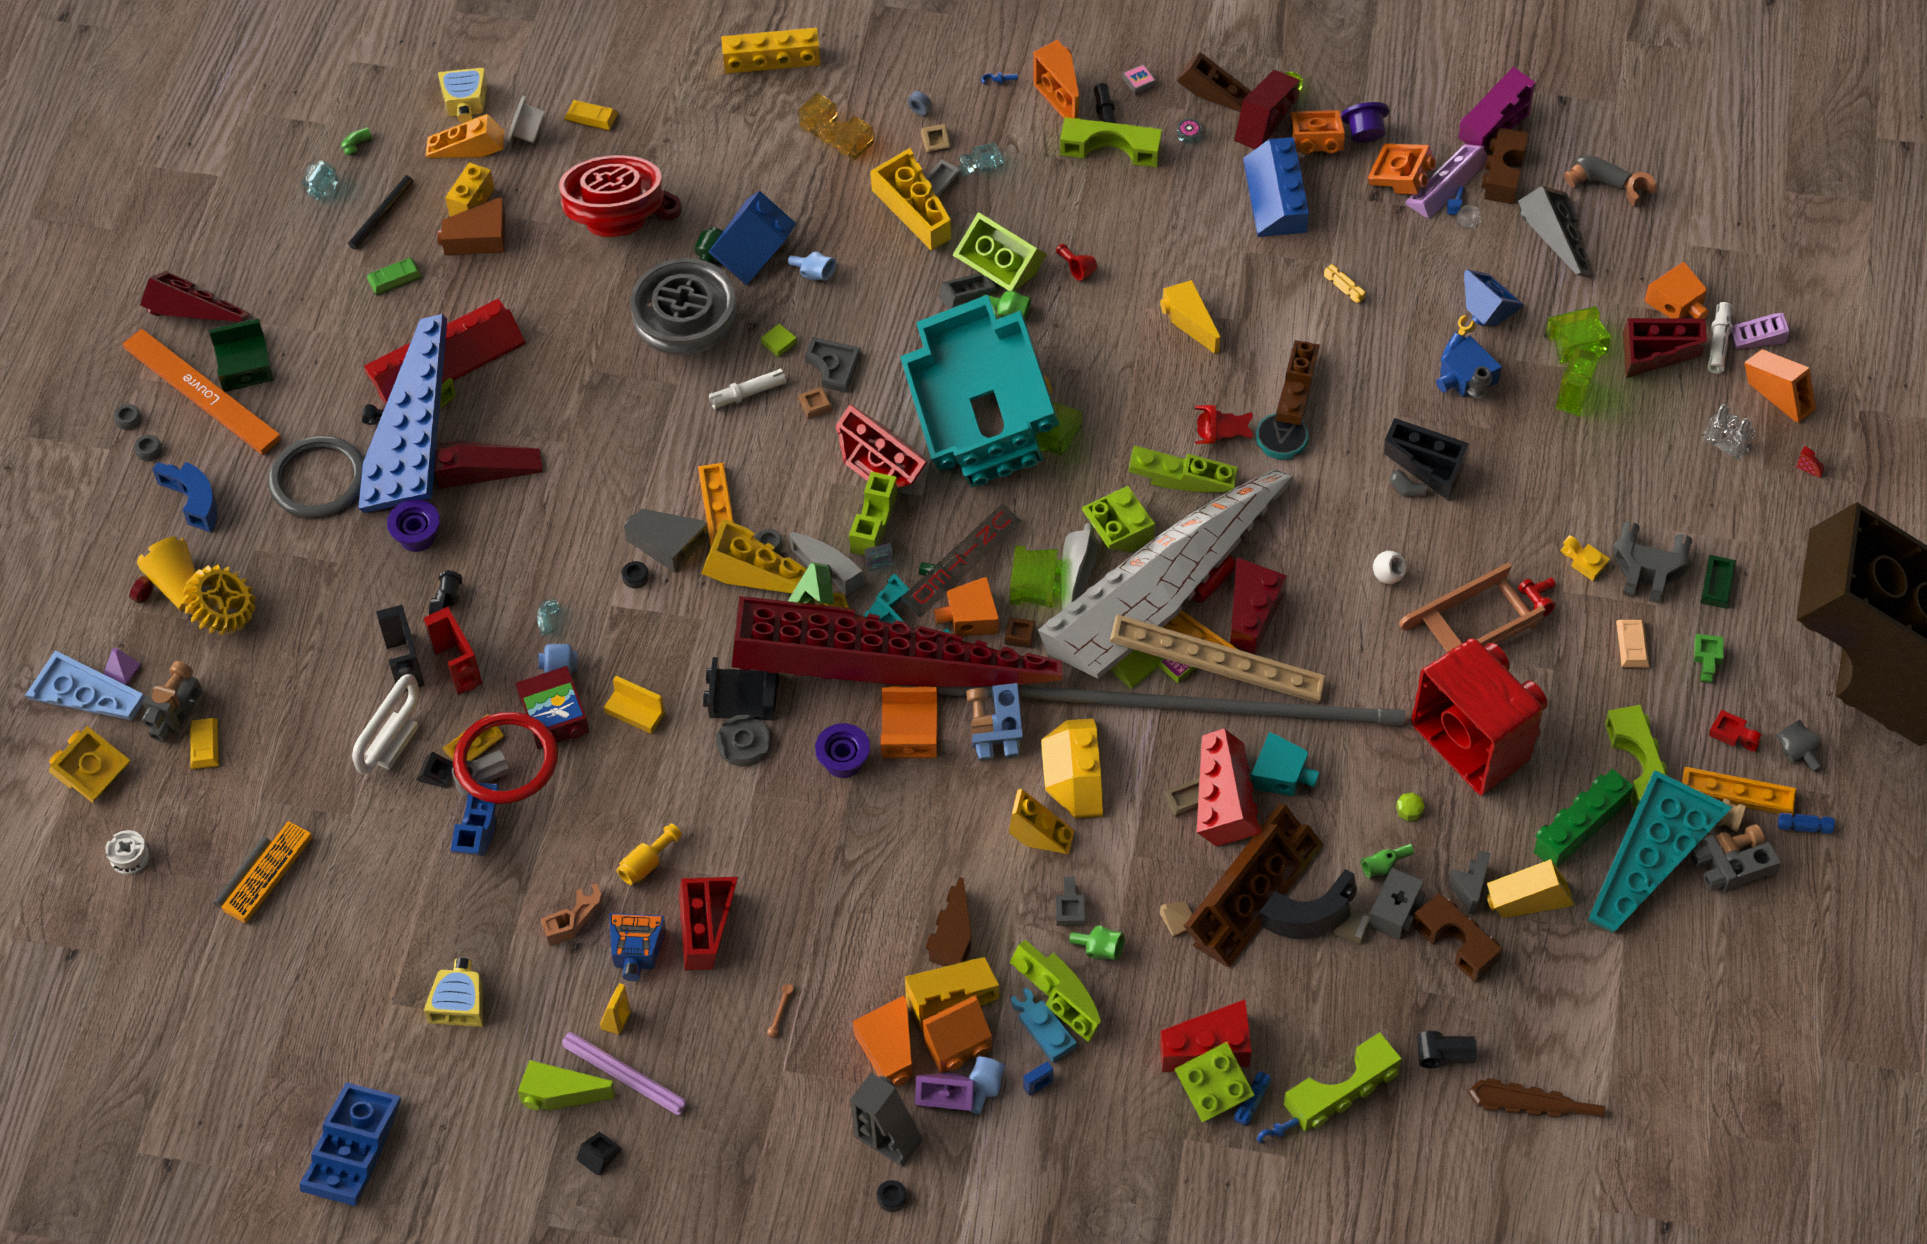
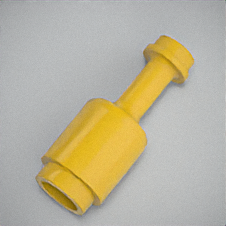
M671 823L663 828L664 834L652 845L649 846L648 844L641 843L620 861V866L616 871L625 883L630 886L634 883H639L659 865L660 858L658 854L670 842L677 843L682 836L681 831L676 825Z

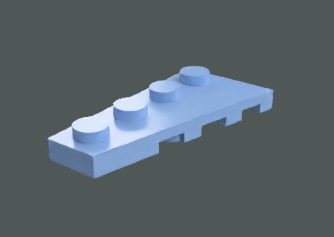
M56 650L25 694L29 700L131 721L145 699L144 694Z

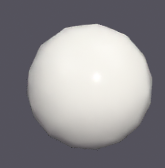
M1385 551L1378 554L1374 560V575L1380 582L1394 584L1401 581L1406 574V562L1400 553Z

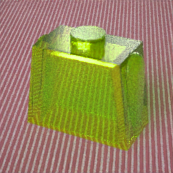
M1053 401L1060 425L1048 432L1037 433L1036 436L1041 451H1049L1062 456L1082 427L1083 411Z

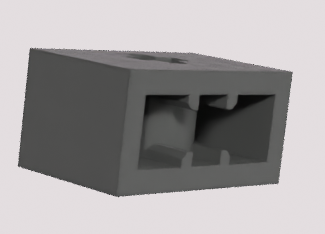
M1391 868L1371 910L1368 927L1400 940L1403 931L1409 932L1413 924L1414 915L1411 914L1414 908L1419 909L1426 894L1422 892L1424 881Z

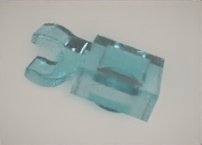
M993 142L972 148V154L960 156L959 161L961 165L958 168L961 169L962 175L971 173L976 167L979 168L980 172L1004 166V158L996 143Z

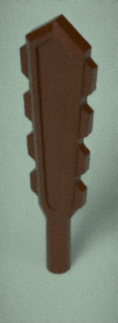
M1492 1078L1480 1079L1468 1090L1475 1104L1487 1111L1505 1109L1507 1113L1516 1114L1520 1111H1526L1529 1115L1535 1116L1547 1113L1549 1117L1555 1118L1571 1113L1604 1118L1605 1106L1573 1101L1558 1091L1552 1090L1550 1093H1546L1542 1088L1530 1087L1526 1089L1521 1084L1512 1082L1506 1085L1502 1084L1500 1080Z

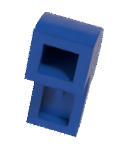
M157 462L152 470L158 485L188 496L187 503L183 508L187 524L211 533L217 520L218 509L214 493L205 474L188 462H185L181 469L172 464L166 465Z
M478 783L487 789L499 791L498 784ZM468 793L462 823L455 824L450 850L452 853L476 856L486 854L495 829L497 819L495 815L496 804L482 801Z

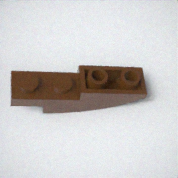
M1294 341L1275 421L1301 425L1310 394L1320 344Z

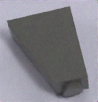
M642 508L635 515L630 516L624 525L626 540L674 573L709 539L707 523L703 520Z

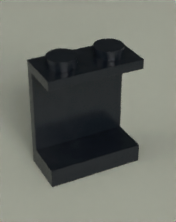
M403 604L376 611L386 648L389 649L404 644L408 645L410 654L388 660L395 684L405 674H412L416 678L419 687L425 686Z
M712 657V666L706 669V684H709V691H704L703 706L708 707L709 718L730 719L736 715H750L758 720L775 721L779 673L773 674L759 670L720 669L718 657Z

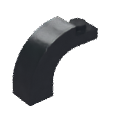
M1344 869L1329 891L1322 897L1312 901H1296L1275 891L1260 911L1262 927L1277 935L1295 939L1318 937L1335 930L1351 915L1349 902L1354 899L1357 893L1355 874Z

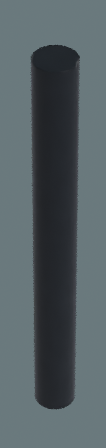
M405 175L350 239L348 245L352 249H356L413 183V179L410 176Z

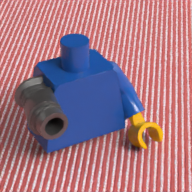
M1463 315L1458 320L1460 330L1454 332L1442 354L1441 377L1436 380V384L1442 392L1454 388L1461 396L1466 397L1470 395L1473 398L1480 399L1486 396V388L1499 383L1502 366L1471 336L1465 337L1466 333H1471L1475 330L1476 323L1473 320L1468 327H1464L1468 316Z

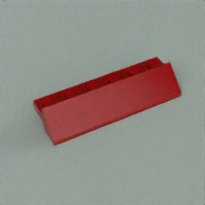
M499 298L447 324L442 384L448 378L454 381L525 344V340L510 309H506ZM410 343L364 365L366 374L377 388L378 394L385 405Z

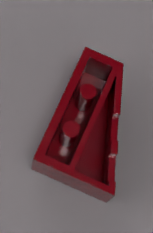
M1628 318L1623 330L1626 378L1702 356L1707 343L1706 319Z

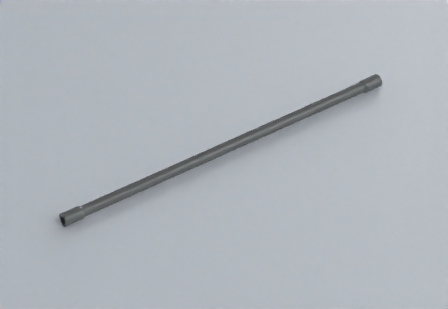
M1018 685L1019 699L1370 722L1395 726L1405 725V710L1367 709ZM993 686L938 687V695L962 697L967 696V690L988 688L989 697H992Z

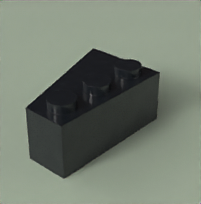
M1394 418L1385 438L1384 454L1449 501L1467 460L1469 443Z

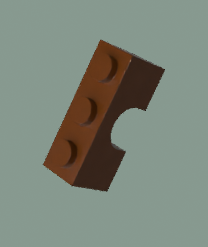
M1499 128L1497 137H1492L1489 151L1494 153L1493 156L1488 155L1485 170L1490 171L1489 174H1484L1481 188L1486 189L1484 199L1514 204L1520 170L1508 166L1522 167L1528 138L1527 132Z
M1438 893L1415 913L1413 927L1433 945L1439 939L1447 936L1457 938L1463 946L1457 950L1454 964L1475 983L1499 962L1502 948L1498 941L1490 935L1487 936L1474 919L1466 917L1460 912L1457 905L1451 899L1445 898Z

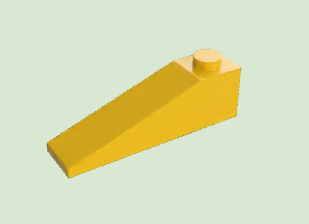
M723 518L701 574L725 584L793 593L807 569L790 557L783 558L774 552L775 547L770 543L764 545L754 538L755 533L748 528Z

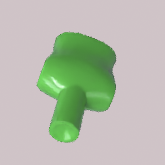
M1006 291L1001 298L989 296L992 304L997 308L999 318L1021 311L1026 320L1031 305V297L1023 296L1015 291Z
M1411 844L1394 850H1381L1370 857L1362 858L1361 866L1367 878L1386 876L1397 860L1413 855L1414 849Z
M1096 926L1089 935L1071 932L1069 942L1086 946V954L1090 958L1118 961L1123 952L1125 934L1124 932L1109 930L1103 926Z

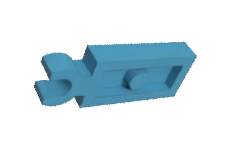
M1028 988L1023 989V995L1027 999L1025 1002H1019L1015 996L1011 997L1012 1007L1018 1012H1023L1019 1015V1021L1052 1063L1076 1048V1041L1045 1005L1044 1001L1041 1000L1037 1004L1033 1002V994Z

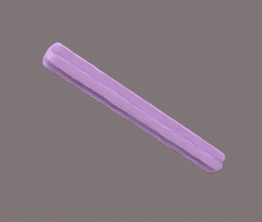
M569 1032L562 1041L564 1048L674 1114L680 1115L685 1110L687 1104L684 1098L575 1033Z

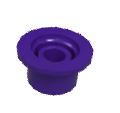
M1366 102L1345 109L1341 113V120L1346 124H1350L1352 140L1363 143L1384 137L1386 132L1383 118L1387 117L1390 113L1389 106L1381 102Z
M419 499L407 500L398 504L391 510L387 518V529L391 537L401 543L402 547L412 552L428 549L433 544L436 532L440 526V516L436 508L429 502Z
M848 723L834 724L825 728L818 735L815 743L816 757L820 764L833 776L849 778L855 775L867 760L870 753L869 739L865 732L855 725Z

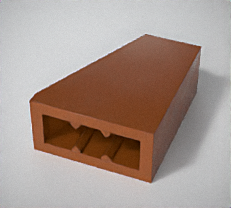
M496 198L443 219L441 230L437 231L438 245L443 246L444 255L503 253L505 249L506 217L503 199Z

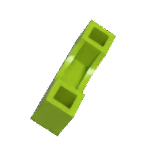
M1065 117L1060 137V156L1085 158L1089 152L1096 148L1115 147L1124 151L1130 157L1133 165L1157 168L1162 129Z
M1641 705L1608 710L1604 724L1612 748L1622 749L1631 753L1642 766L1643 774L1632 783L1634 788L1630 799L1634 811H1636L1653 771L1656 770L1667 776L1666 764L1664 761H1660L1658 755L1659 746L1657 739L1652 738L1650 733L1649 717L1647 714L1644 715Z
M1380 1032L1356 1047L1354 1057L1356 1072L1347 1081L1340 1084L1327 1085L1309 1077L1285 1093L1284 1106L1294 1118L1298 1119L1299 1125L1305 1132L1312 1127L1315 1129L1321 1127L1327 1122L1330 1115L1335 1112H1344L1351 1106L1352 1101L1360 1096L1362 1098L1367 1097L1375 1090V1086L1383 1081L1388 1083L1399 1074L1401 1057Z

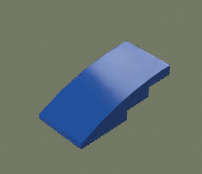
M346 1082L322 1124L323 1133L311 1153L312 1162L299 1184L300 1192L356 1206L382 1152L397 1113L401 1096Z

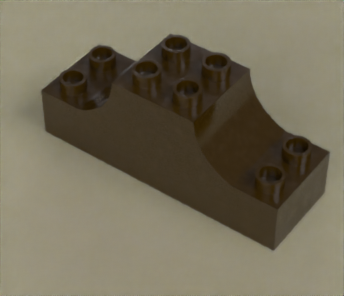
M1856 502L1810 528L1796 620L1802 623L1808 630L1817 632L1842 647L1836 683V697L1841 699L1846 705L1858 709L1883 724L1888 730L1900 734L1918 746L1927 744V545Z

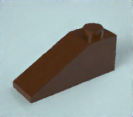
M1201 52L1186 64L1177 79L1178 83L1195 96L1241 112L1243 99L1251 92V90Z

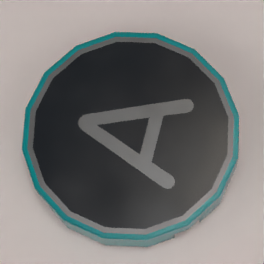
M1276 413L1268 415L1260 421L1256 431V443L1267 456L1277 460H1288L1305 450L1308 443V429L1303 421L1301 425L1275 421Z

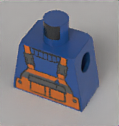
M610 913L611 952L614 966L624 968L623 979L638 981L641 969H653L656 966L666 934L664 916Z

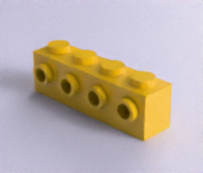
M817 28L721 36L725 74L821 65Z

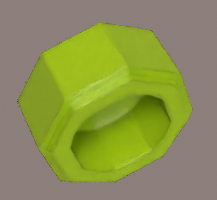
M1414 792L1402 794L1397 801L1396 809L1398 816L1406 821L1418 820L1424 813L1423 798Z

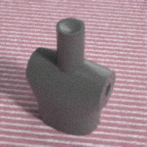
M1801 720L1794 722L1776 735L1782 746L1783 753L1789 762L1793 763L1803 758L1813 772L1822 767V764L1813 753L1821 745V740L1814 731L1808 730Z

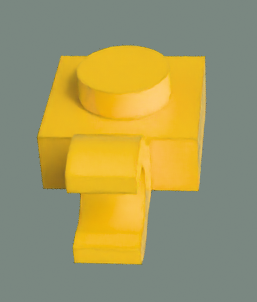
M1569 535L1563 542L1564 547L1561 549V552L1573 559L1571 567L1592 581L1609 564L1610 558L1589 544L1583 549L1579 541L1573 536Z

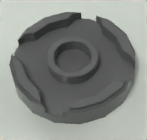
M736 715L727 719L722 724L720 730H718L716 734L717 750L721 758L729 764L739 767L751 766L760 762L768 754L771 747L770 731L763 721L754 719V716Z

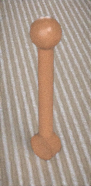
M785 984L782 987L783 997L773 1025L767 1030V1034L771 1038L777 1037L779 1033L777 1028L787 999L794 993L791 984Z

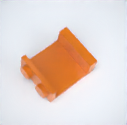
M897 685L882 687V758H937V687H901Z

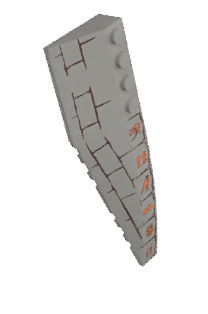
M1277 469L1271 470L1214 499L1158 535L1113 571L1107 573L1103 579L1088 588L1084 594L1069 603L1064 610L1049 619L1045 625L1038 629L1048 655L1099 679L1134 650L1110 643L1117 614L1159 627L1166 625L1182 610L1181 604L1185 600L1190 601L1196 594L1194 589L1197 585L1205 583L1210 578V570L1218 568L1240 543L1241 534L1249 532L1253 528V520L1258 515L1263 516L1268 510L1267 504L1270 501L1277 500L1294 480L1293 476Z

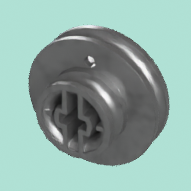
M678 258L653 266L638 279L633 287L630 298L632 319L637 334L650 347L672 355L697 354L716 346L730 333L737 316L735 291L729 277L717 266L699 259Z

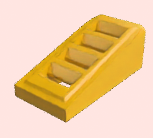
M619 983L618 987H616L600 1023L602 1030L617 1035L622 1033L631 1014L625 985Z

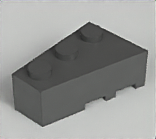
M870 1073L850 1099L854 1137L903 1167L923 1139L892 1081L884 1076L878 1077Z

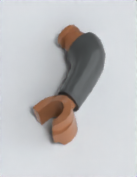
M1586 155L1578 157L1573 161L1574 166L1570 169V172L1566 171L1563 174L1564 179L1572 188L1578 185L1577 182L1582 183L1583 181L1587 183L1598 181L1622 190L1626 188V197L1633 207L1639 203V195L1635 190L1641 189L1650 194H1657V185L1653 176L1649 173L1637 172L1632 175L1622 168L1596 156Z

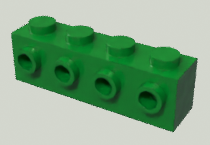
M1613 768L1606 775L1600 774L1593 781L1591 788L1587 792L1583 790L1575 797L1572 806L1568 809L1564 807L1557 813L1554 822L1550 826L1544 825L1540 828L1535 836L1537 841L1533 853L1544 862L1551 859L1558 868L1629 803L1634 786Z

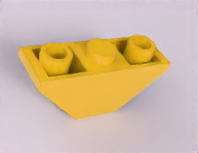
M1019 789L1012 811L1009 833L1027 847L1069 854L1075 830L1026 791Z

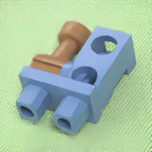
M1018 684L993 686L994 715H987L984 701L989 699L988 688L967 690V701L973 703V720L971 722L972 748H976L979 761L994 759L993 745L1002 744L1005 757H1018L1020 742H1022L1023 738Z

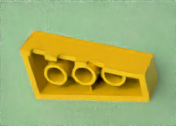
M911 148L870 171L872 191L931 251L951 239V220L939 198L935 196L929 180H926L919 162L917 163Z

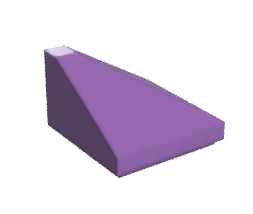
M114 647L103 674L128 686L141 667V664Z

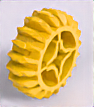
M219 565L213 568L206 566L203 570L199 569L188 579L182 593L184 595L182 604L187 606L185 614L193 615L191 622L198 621L200 623L199 629L207 627L209 634L217 630L220 636L225 634V632L231 635L236 630L243 629L246 623L251 620L256 607L253 604L256 596L251 595L253 587L245 585L247 578L240 579L238 577L239 571L232 574L230 573L229 566L224 568V570H221ZM211 586V590L201 592V588ZM231 608H237L236 613L228 615V610H231Z

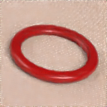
M500 712L476 721L464 732L454 751L453 768L460 785L470 795L489 803L511 804L535 795L547 784L554 774L558 763V747L549 728L538 719L518 712ZM518 725L531 730L540 739L544 749V762L541 770L528 784L509 791H495L479 785L472 778L467 766V754L471 744L479 735L493 727Z

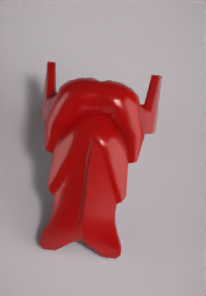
M1215 405L1195 406V410L1204 411L1197 419V433L1204 440L1195 441V444H1215L1216 441L1222 438H1233L1234 436H1243L1248 439L1253 438V432L1248 427L1249 422L1253 418L1252 412L1235 416L1233 413L1222 414L1221 411L1216 410Z

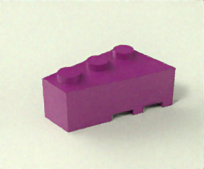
M1513 66L1487 95L1461 119L1458 138L1467 145L1483 146L1484 150L1490 147L1492 137H1497L1499 128L1511 130L1529 116L1535 82Z

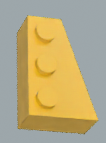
M985 957L905 976L907 1005L920 1031L924 1030L923 1020L974 995L977 997L980 1006L999 999V984Z

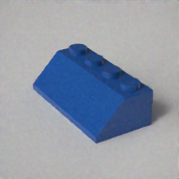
M1294 137L1269 139L1243 158L1257 237L1307 233L1309 211Z

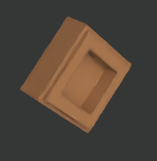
M823 387L798 395L799 402L808 419L832 411V405Z

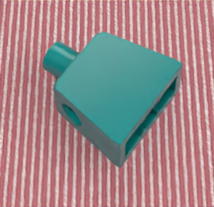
M1269 732L1252 771L1250 782H1252L1254 790L1294 796L1300 783L1315 788L1320 772L1306 767L1309 754L1307 750Z

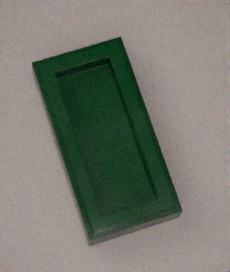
M1709 555L1700 603L1727 609L1736 560Z

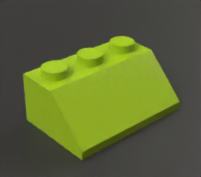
M979 212L953 253L954 257L1009 291H1016L1033 278L1048 255Z

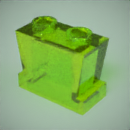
M1597 306L1548 317L1545 334L1548 341L1554 340L1560 364L1574 363L1580 359L1592 356L1599 357L1608 353L1612 337L1599 321L1600 312Z
M1575 347L1562 377L1555 409L1581 416L1594 384L1600 359L1599 354Z
M1015 545L1010 585V605H1021V601L1053 608L1054 598H1059L1060 582H1056V575L1061 576L1063 560L1058 559V549L1026 551V546Z

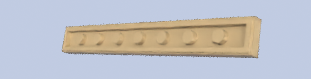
M1118 614L1115 617L1110 643L1311 702L1319 703L1321 701L1325 675Z

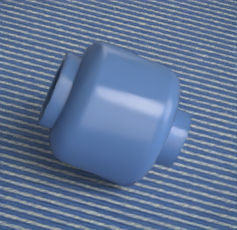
M547 644L544 648V653H538V669H544V673L564 666L568 667L571 676L573 672H577V650H573L569 644Z

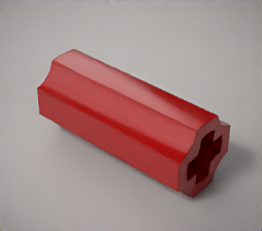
M1228 555L1218 568L1210 570V578L1205 583H1199L1194 589L1196 594L1192 597L1193 600L1197 603H1203L1236 569V562L1232 556Z

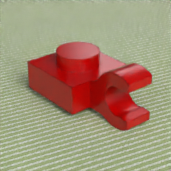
M1724 710L1720 711L1709 732L1710 737L1733 747L1739 741L1744 748L1755 752L1758 748L1762 734L1745 728L1747 720Z

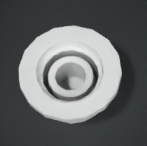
M524 95L519 102L512 121L507 142H511L512 137L515 136L534 143L545 111L525 104L526 96Z

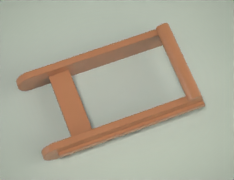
M1508 562L1407 614L1400 620L1399 626L1403 631H1406L1425 622L1446 652H1449L1456 646H1459L1461 642L1440 613L1494 585L1499 587L1521 617L1477 639L1483 646L1488 643L1498 645L1528 628H1535L1543 620L1545 608L1540 606L1532 611L1528 609L1506 580L1512 567Z

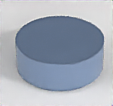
M920 91L913 92L908 98L909 107L918 115L924 116L932 109L931 100Z

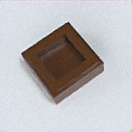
M1009 617L1004 639L1005 645L1031 648L1036 621Z

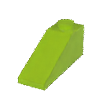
M529 1060L518 1089L521 1104L532 1110H540V1108L555 1110L614 1099L616 1095L614 1084L611 1080Z

